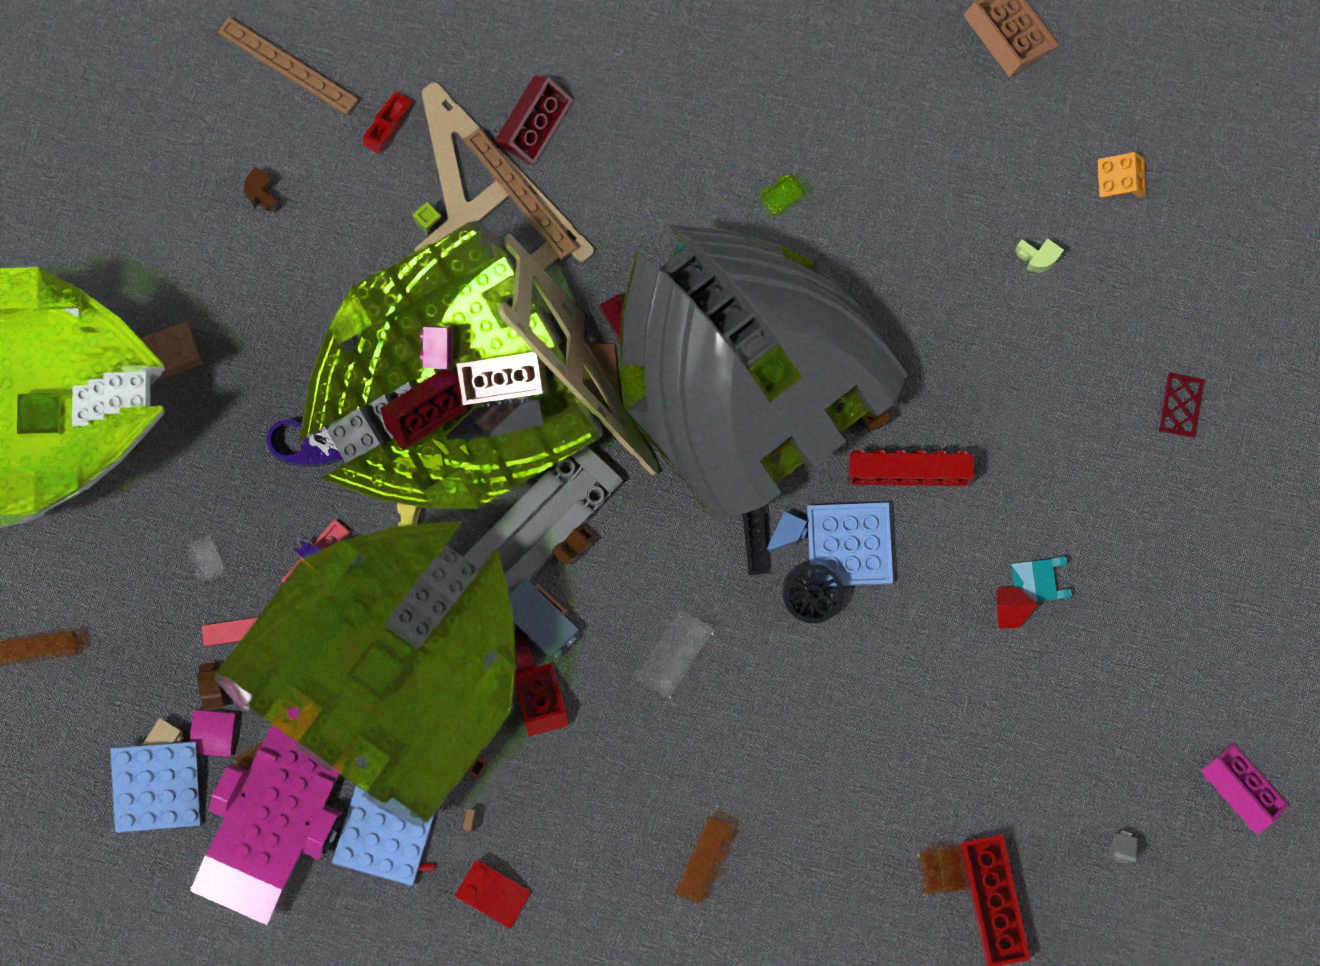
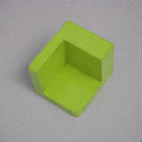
M428 202L412 214L414 222L427 235L430 233L429 228L441 218V215Z

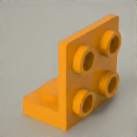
M1132 152L1098 159L1099 196L1101 198L1132 193L1138 198L1146 196L1145 165L1142 156Z

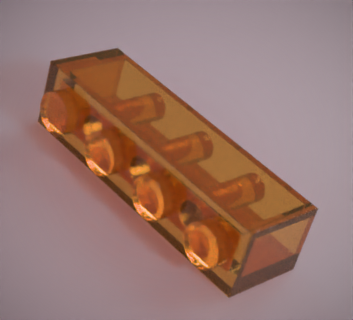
M72 631L0 642V666L79 655L77 634Z
M709 816L675 891V895L697 905L699 901L704 902L708 893L705 887L708 881L713 882L717 873L713 869L717 862L721 864L726 853L722 849L725 843L730 844L734 835L731 832L732 826Z

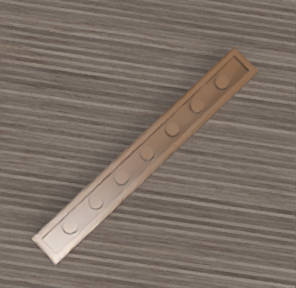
M230 17L227 18L217 32L224 39L347 117L359 101L355 96Z
M478 128L464 138L466 145L561 261L576 251L578 248L484 132Z

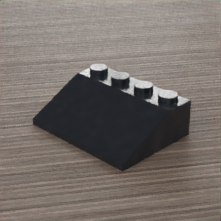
M530 397L483 402L484 406L475 408L446 435V440L492 437L542 425L543 420L539 399L530 400Z

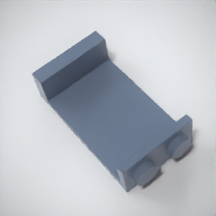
M527 579L507 596L511 611V621L546 654L544 660L546 663L551 659L555 661L563 653L562 649L566 645L570 647L577 640L576 634L578 629Z

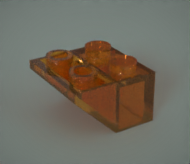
M959 848L919 852L917 854L924 896L965 890Z

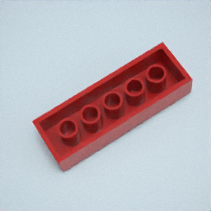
M854 450L853 453L849 454L847 461V485L970 486L974 479L973 454H968L967 451H957L956 454H948L947 451H936L935 454H927V451L919 450L912 454L904 450H897L894 453H886L885 450H875L874 453H866L865 450Z
M1003 835L959 844L985 966H1005L1029 961L1028 946Z

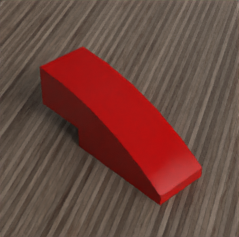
M395 91L374 117L373 124L363 135L362 145L379 154L400 125L412 104V100Z

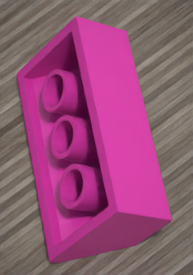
M1234 742L1201 770L1206 780L1211 782L1218 790L1220 796L1226 799L1234 812L1240 815L1256 835L1274 823L1289 807L1287 802Z

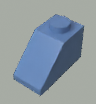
M784 511L767 547V552L778 551L797 544L799 539H804L808 528L805 527L807 521Z

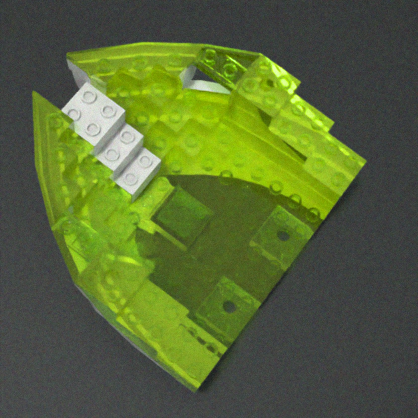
M38 267L0 268V528L14 524H24L45 515L46 511L73 498L84 490H88L116 467L164 415V408L162 406H150V384L154 383L156 378L160 377L162 371L165 370L162 362L121 318L78 287Z

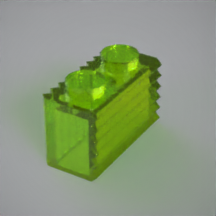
M792 173L788 176L786 174L780 176L776 180L777 183L772 187L768 185L760 191L759 201L773 219L805 197V189H803Z

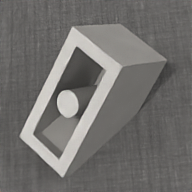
M1120 831V834H1114L1108 859L1124 864L1135 862L1137 839L1132 837L1133 834L1125 831Z

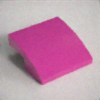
M194 709L190 742H195L196 754L231 757L236 713Z

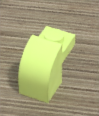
M1048 238L1039 250H1036L1024 240H1021L1015 249L1019 258L1024 261H1030L1027 269L1038 273L1051 269L1064 251V249Z

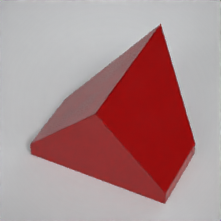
M1019 587L997 588L998 629L1019 628L1038 604Z

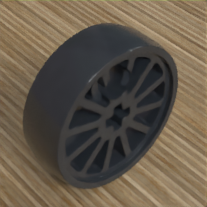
M820 561L802 562L792 568L784 579L782 586L783 601L787 610L796 619L806 623H821L832 618L842 606L844 600L843 582L837 571L826 563ZM812 570L811 581L808 580L804 571ZM821 570L823 571L822 574L815 581V571ZM799 574H802L806 581V584L797 580L795 577ZM826 574L832 577V579L820 584ZM794 582L803 587V589L790 588V585ZM833 583L837 584V589H823ZM810 589L816 590V591H817V595H814V594H811V595H810L809 590H810ZM790 593H803L792 600L789 599ZM829 594H837L835 601H832ZM805 598L799 609L793 606V604ZM821 599L829 600V605L826 608L818 606V602ZM808 602L811 603L810 614L803 613ZM814 606L820 612L819 614H814Z

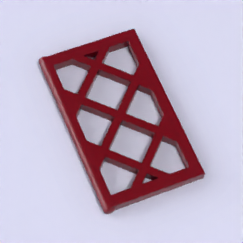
M1168 373L1158 432L1195 438L1204 379ZM1172 378L1178 379L1182 384L1174 391L1170 387ZM1192 382L1199 383L1198 393L1195 395L1187 386ZM1185 388L1190 398L1182 403L1175 393ZM1172 396L1178 406L1169 411L1167 403L1168 398ZM1191 400L1196 403L1195 411L1192 415L1184 407ZM1181 408L1187 418L1178 423L1172 413ZM1168 416L1175 424L1171 429L1164 428V421ZM1189 420L1192 423L1191 433L1184 432L1181 425Z

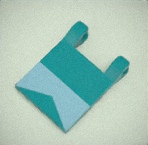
M1058 557L1011 564L1014 587H1019L1035 602L1070 599L1072 596L1071 589L1056 591L1053 570L1054 567L1067 566V558Z

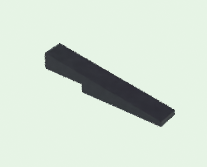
M760 507L742 514L749 575L769 573L763 509Z

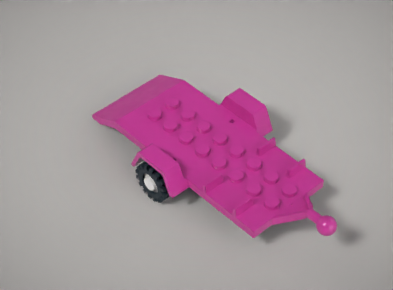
M284 701L276 718H273V724L260 749L257 750V755L250 769H245L234 763L228 765L220 777L217 787L214 789L209 811L223 817L224 820L205 855L191 891L268 925L301 853L319 860L321 853L327 854L334 842V838H336L341 824V820L338 817L341 816L342 811L327 805L326 802L357 741L352 739L333 767L327 771L294 747L318 712L309 706L301 709Z

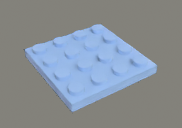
M889 503L807 506L809 561H820L833 567L841 577L843 586L893 584ZM810 570V581L812 580V570ZM815 571V581L818 580L823 571ZM826 574L820 584L832 579V577ZM833 583L827 587H837V584Z
M195 742L110 748L115 833L200 825Z
M357 783L332 864L413 887L436 808L423 826H415L372 804L362 796L368 786Z

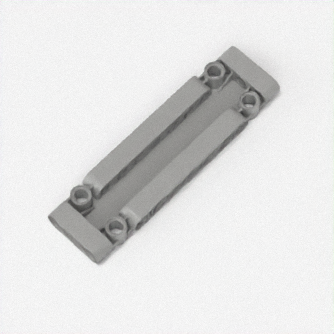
M586 446L558 462L552 471H548L463 558L479 568L495 549L508 596L525 579L529 581L555 555L552 552L553 548L562 541H565L576 527L584 525L593 516L594 511L603 505L604 500L623 480ZM564 465H569L572 468L567 474L561 472V468ZM592 493H599L601 498L598 501L590 500V495Z

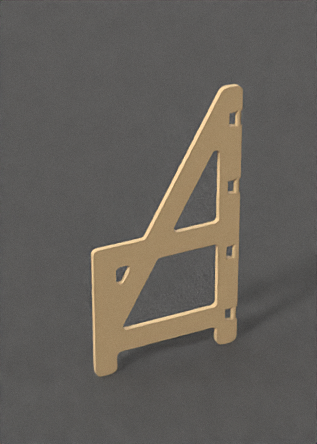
M435 82L422 90V98L448 221L415 248L416 255L471 223L482 220L509 197L497 181H495L471 202L465 201L451 135L457 133L464 140V138L480 127ZM446 100L453 107L450 111L442 105ZM493 143L566 233L569 230L577 238L573 242L578 248L571 255L578 262L587 261L594 253L593 247ZM547 242L530 255L544 271L559 259ZM515 276L489 291L498 308L499 305L504 302L507 303L514 297Z
M508 234L504 237V245L516 259L513 310L505 302L499 305L500 317L512 330H515L530 349L573 394L600 419L602 424L640 461V464L651 475H655L658 473L657 461L584 343L585 315L583 311L516 239ZM532 281L567 337L566 365L530 328ZM583 365L614 416L583 384Z

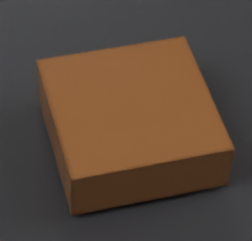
M466 810L463 830L466 832H472L475 810Z

